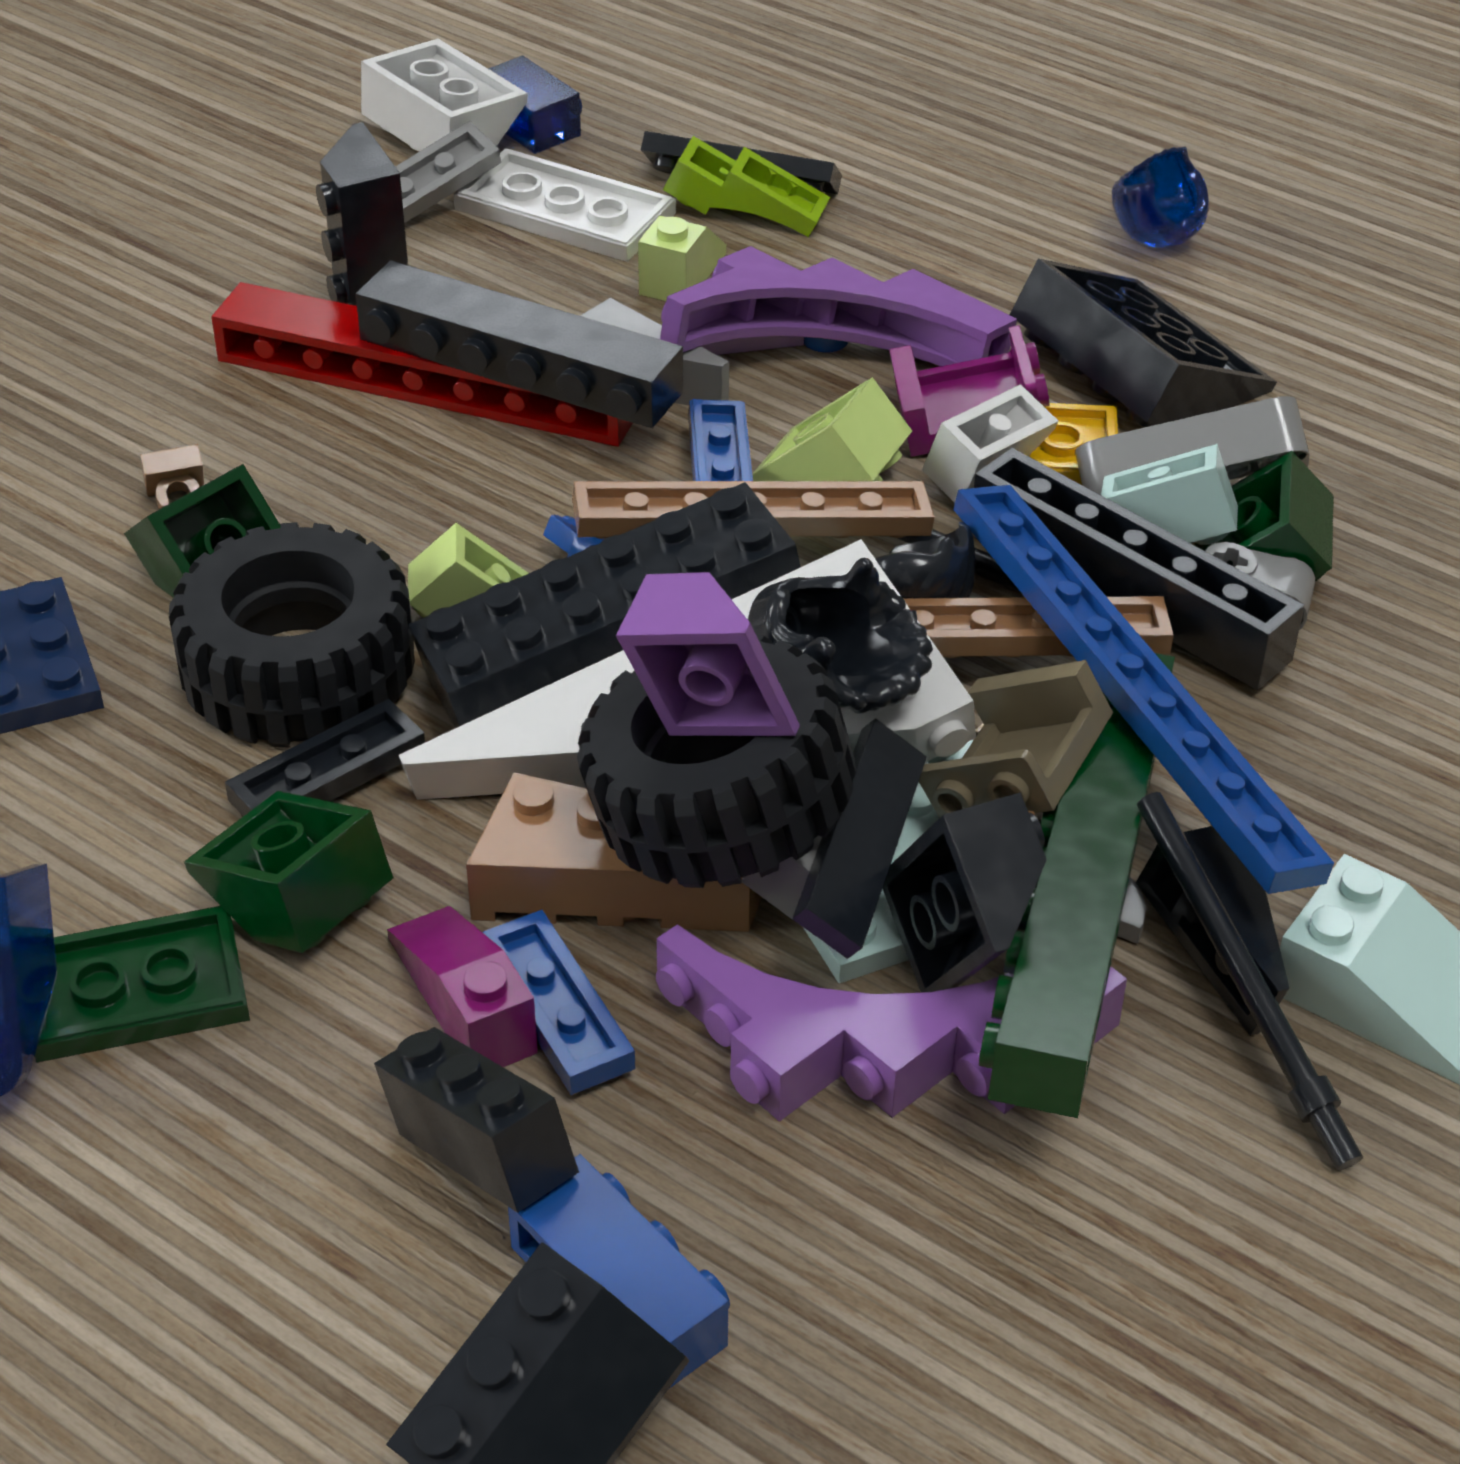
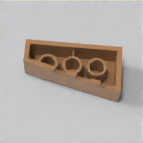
M515 772L466 864L471 920L496 921L497 912L531 914L543 910L552 924H556L557 915L597 916L598 926L624 927V922L635 918L658 919L661 928H673L678 924L684 929L749 932L763 898L743 883L722 887L718 881L705 882L704 888H687L678 884L677 879H672L669 884H665L645 876L642 871L638 872L618 859L616 851L608 846L586 788Z

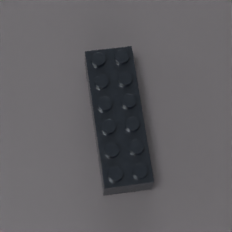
M744 482L731 488L721 489L711 497L678 511L664 513L656 520L626 533L610 536L600 544L569 557L553 560L543 568L510 582L494 585L486 592L458 604L437 609L429 616L410 623L408 626L427 679L454 727L457 728L622 651L623 648L616 634L646 574L709 572L732 600L801 566L795 542L748 484Z

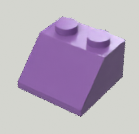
M709 572L646 574L616 637L669 736H796L800 724L751 623Z

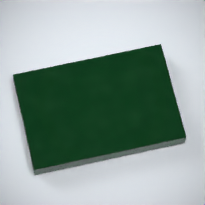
M221 906L21 943L31 1040L36 1063L250 1021L232 919Z

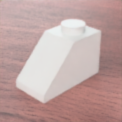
M1020 384L942 422L922 471L955 502L959 489L974 488L976 472L1010 448H1014L1029 456L1056 428L1058 420Z

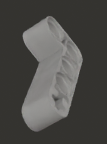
M1290 396L1265 399L1098 438L1080 445L1075 450L1082 485L1099 495L1102 493L1104 476L1215 444L1218 445L1229 480L1249 476L1290 451H1293L1307 467L1310 456L1297 401L1294 397Z

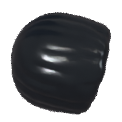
M959 522V528L947 535L938 536L927 541L898 545L889 554L875 558L902 598H969L971 595L976 564L974 539L970 528L963 522Z

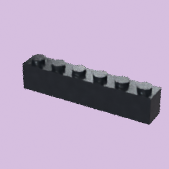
M391 260L356 293L361 340L653 429L683 393V346Z
M1010 448L975 473L974 488L1011 485L1106 597L1163 596L1174 634L1172 643L1256 690H1259L1293 661L1304 604L1014 448Z

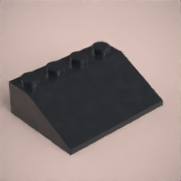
M1038 258L1009 314L1026 328L1024 335L1029 340L1040 346L1052 348L1059 353L1057 361L1062 366L1075 373L1087 375L1094 381L1091 387L1095 392L1112 401H1120L1129 408L1126 415L1143 427L1231 408L1272 392L1277 383L1273 378L1138 279Z

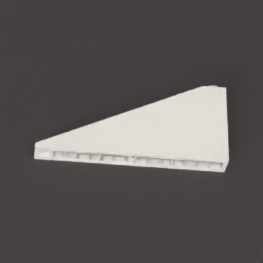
M862 539L740 595L732 599V601L748 619L754 599L764 588L796 577L842 576L851 570L857 560L864 557L871 560L874 565L873 567L877 569L879 582H886L898 596L900 594ZM928 634L927 638L931 641L933 651L929 655L932 661V668L926 675L920 678L921 686L916 695L906 697L898 705H887L877 711L870 710L862 714L854 713L849 708H841L852 751L855 749L861 730L875 718L926 755L925 762L938 756H950L962 749L967 742L976 738L974 701ZM624 650L400 754L399 758L417 800L503 794L514 772L586 788L577 760V754L580 749L578 739L581 726L585 719L588 718V713L601 693L609 694L611 692L612 681L625 670L630 673L634 671Z

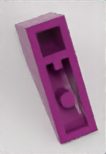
M447 906L387 929L389 941L446 1034L502 1067L538 1053L533 995L504 950L451 906Z

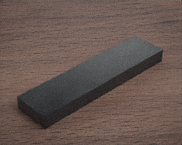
M876 718L860 732L853 751L856 775L852 781L854 787L852 795L844 812H839L840 818L834 828L825 838L822 837L792 918L847 959L863 948L927 758L926 755Z

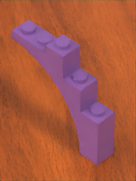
M749 246L718 259L712 278L667 296L661 313L662 329L660 340L683 346V352L705 344L738 338L769 336L824 338L860 343L886 350L911 345L913 357L939 366H945L1008 353L1011 346L1008 327L1016 326L1017 319L915 269L882 282L837 259L829 258L800 271Z
M678 924L657 938L656 982L660 991L670 1003L678 1007L683 1006L700 1020L718 1044L724 1047H731L730 1080L735 1089L746 1101L752 1104L758 1103L778 1121L784 1119L841 1076L845 1078L848 1086L857 1096L864 1100H871L892 1118L952 1072L958 1076L962 1085L975 1096L984 1097L1003 1114L1016 1106L988 1100L992 1069L979 1066L980 1050L987 1021L1001 1024L1002 1021L991 1018L999 977L981 983L920 993L870 994L825 989L766 974L716 951ZM1110 967L1094 1044L1120 1023L1127 978L1112 967ZM1007 973V974H1004V975H1005V976H1009V977H1013L1014 974H1009V973Z

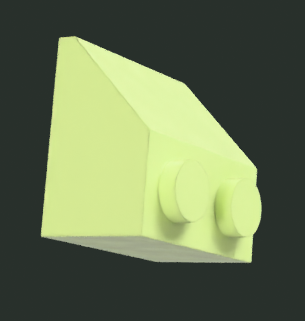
M872 377L792 427L752 473L753 481H883L879 474L890 468L902 457L899 447L912 430Z

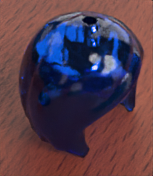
M1186 146L1164 149L1160 153H1155L1123 174L1114 183L1111 190L1112 206L1121 227L1134 241L1150 247L1164 248L1186 242L1203 227L1209 212V195L1206 183L1201 173L1190 161Z

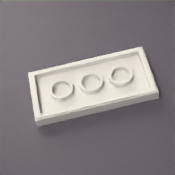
M505 148L500 153L501 163L463 186L454 194L455 210L628 262L638 252V241L659 215L673 217L676 214V199L671 196Z

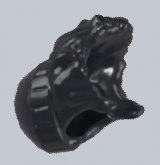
M865 557L857 560L851 570L842 576L796 577L772 584L764 588L756 596L748 615V621L751 623L756 635L767 637L772 641L773 645L782 640L803 651V654L806 653L825 668L827 677L833 681L840 708H849L857 714L866 713L870 710L877 711L887 705L895 706L902 703L906 697L916 695L921 686L920 678L926 675L932 668V661L929 655L933 651L931 641L927 638L926 628L917 623L916 610L906 609L905 600L898 596L886 582H879L877 569L873 567L872 561Z

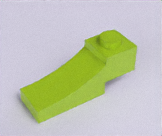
M695 136L691 138L663 188L665 192L674 196L683 205L693 207L705 215L709 208L742 211L776 221L807 237L810 236L830 199L828 195L746 147L743 148L735 161Z

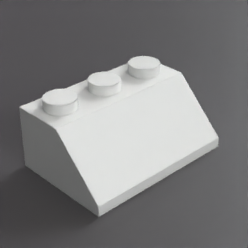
M440 39L361 61V114L419 152L469 121L497 146L527 103V92Z

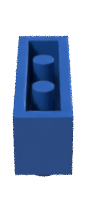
M579 1154L574 1157L579 1173L518 1213L508 1207L511 1248L527 1262L541 1242H543L604 1286L689 1359V1362L671 1385L672 1387L728 1346L729 1297L723 1285L711 1272L705 1269L698 1271L679 1252L675 1239L662 1223L656 1220L649 1222L631 1204L626 1190L612 1174L606 1172L601 1175Z

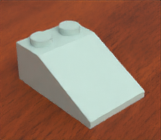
M1343 854L1332 869L1327 884L1320 885L1283 935L1280 951L1290 988L1283 999L1460 1085V931L1407 882Z

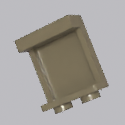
M1082 660L978 678L968 694L974 701V707L984 724L962 759L924 764L919 783L939 818L947 813L1020 792L1028 811H1034V813L1054 811L1113 714L1087 661Z

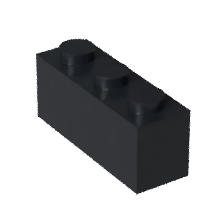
M436 1027L405 1038L395 1051L374 1063L399 1134L517 1213L579 1173L555 1097Z

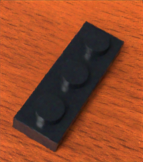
M387 699L225 781L228 801L242 816L246 815L276 791L331 801L402 764L399 755L425 743V733L390 699Z

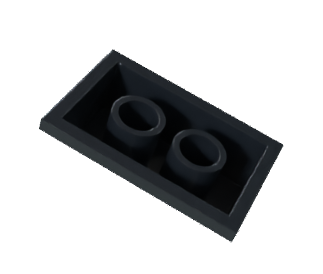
M363 122L352 124L320 161L322 183L316 185L317 201L322 214L327 219L328 230L321 232L322 245L328 261L332 263L333 275L326 278L328 293L331 301L357 306L356 293L390 260L408 265L400 172Z
M1021 792L942 815L890 865L883 886V892L921 992H934L958 987L1009 949L1047 861L1043 851L1045 840L1042 827L1036 816L1028 812Z
M541 1242L386 1445L409 1464H614L688 1364L689 1359L604 1286Z

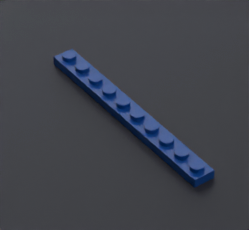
M1011 485L959 489L953 509L955 513L970 528L973 535L1077 661H1087L1105 696L1267 894L1327 884L1334 861Z

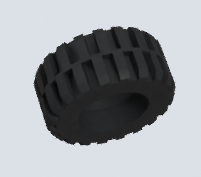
M297 522L280 523L281 528L265 531L262 526L247 530L245 537L234 540L232 537H229L217 543L214 553L211 555L204 552L190 566L189 573L185 572L173 591L174 598L169 604V621L182 690L186 692L187 701L195 712L205 717L208 723L224 733L232 729L235 737L246 742L256 744L258 739L269 740V744L272 747H290V742L306 741L387 699L395 703L407 686V680L413 673L415 656L414 640L408 624L412 623L409 588L406 586L405 576L399 565L390 559V555L373 541L366 545V539L360 534L347 529L343 533L335 532L334 528L327 524L314 523L313 528L299 527ZM292 630H315L294 636H273Z
M756 635L800 724L796 736H669L635 671L630 673L625 670L612 681L611 692L609 694L601 693L590 709L589 718H586L578 739L580 749L577 754V760L608 846L616 851L618 859L628 867L638 872L642 871L645 876L665 884H669L672 879H677L678 884L684 887L704 888L705 882L718 881L722 887L741 884V877L759 872L760 877H764L778 871L780 862L790 857L797 861L812 850L814 845L813 839L817 836L825 838L840 818L839 812H844L854 789L852 781L856 775V766L833 681L827 677L825 668L806 653L803 654V651L782 640L773 645L772 641L767 637Z

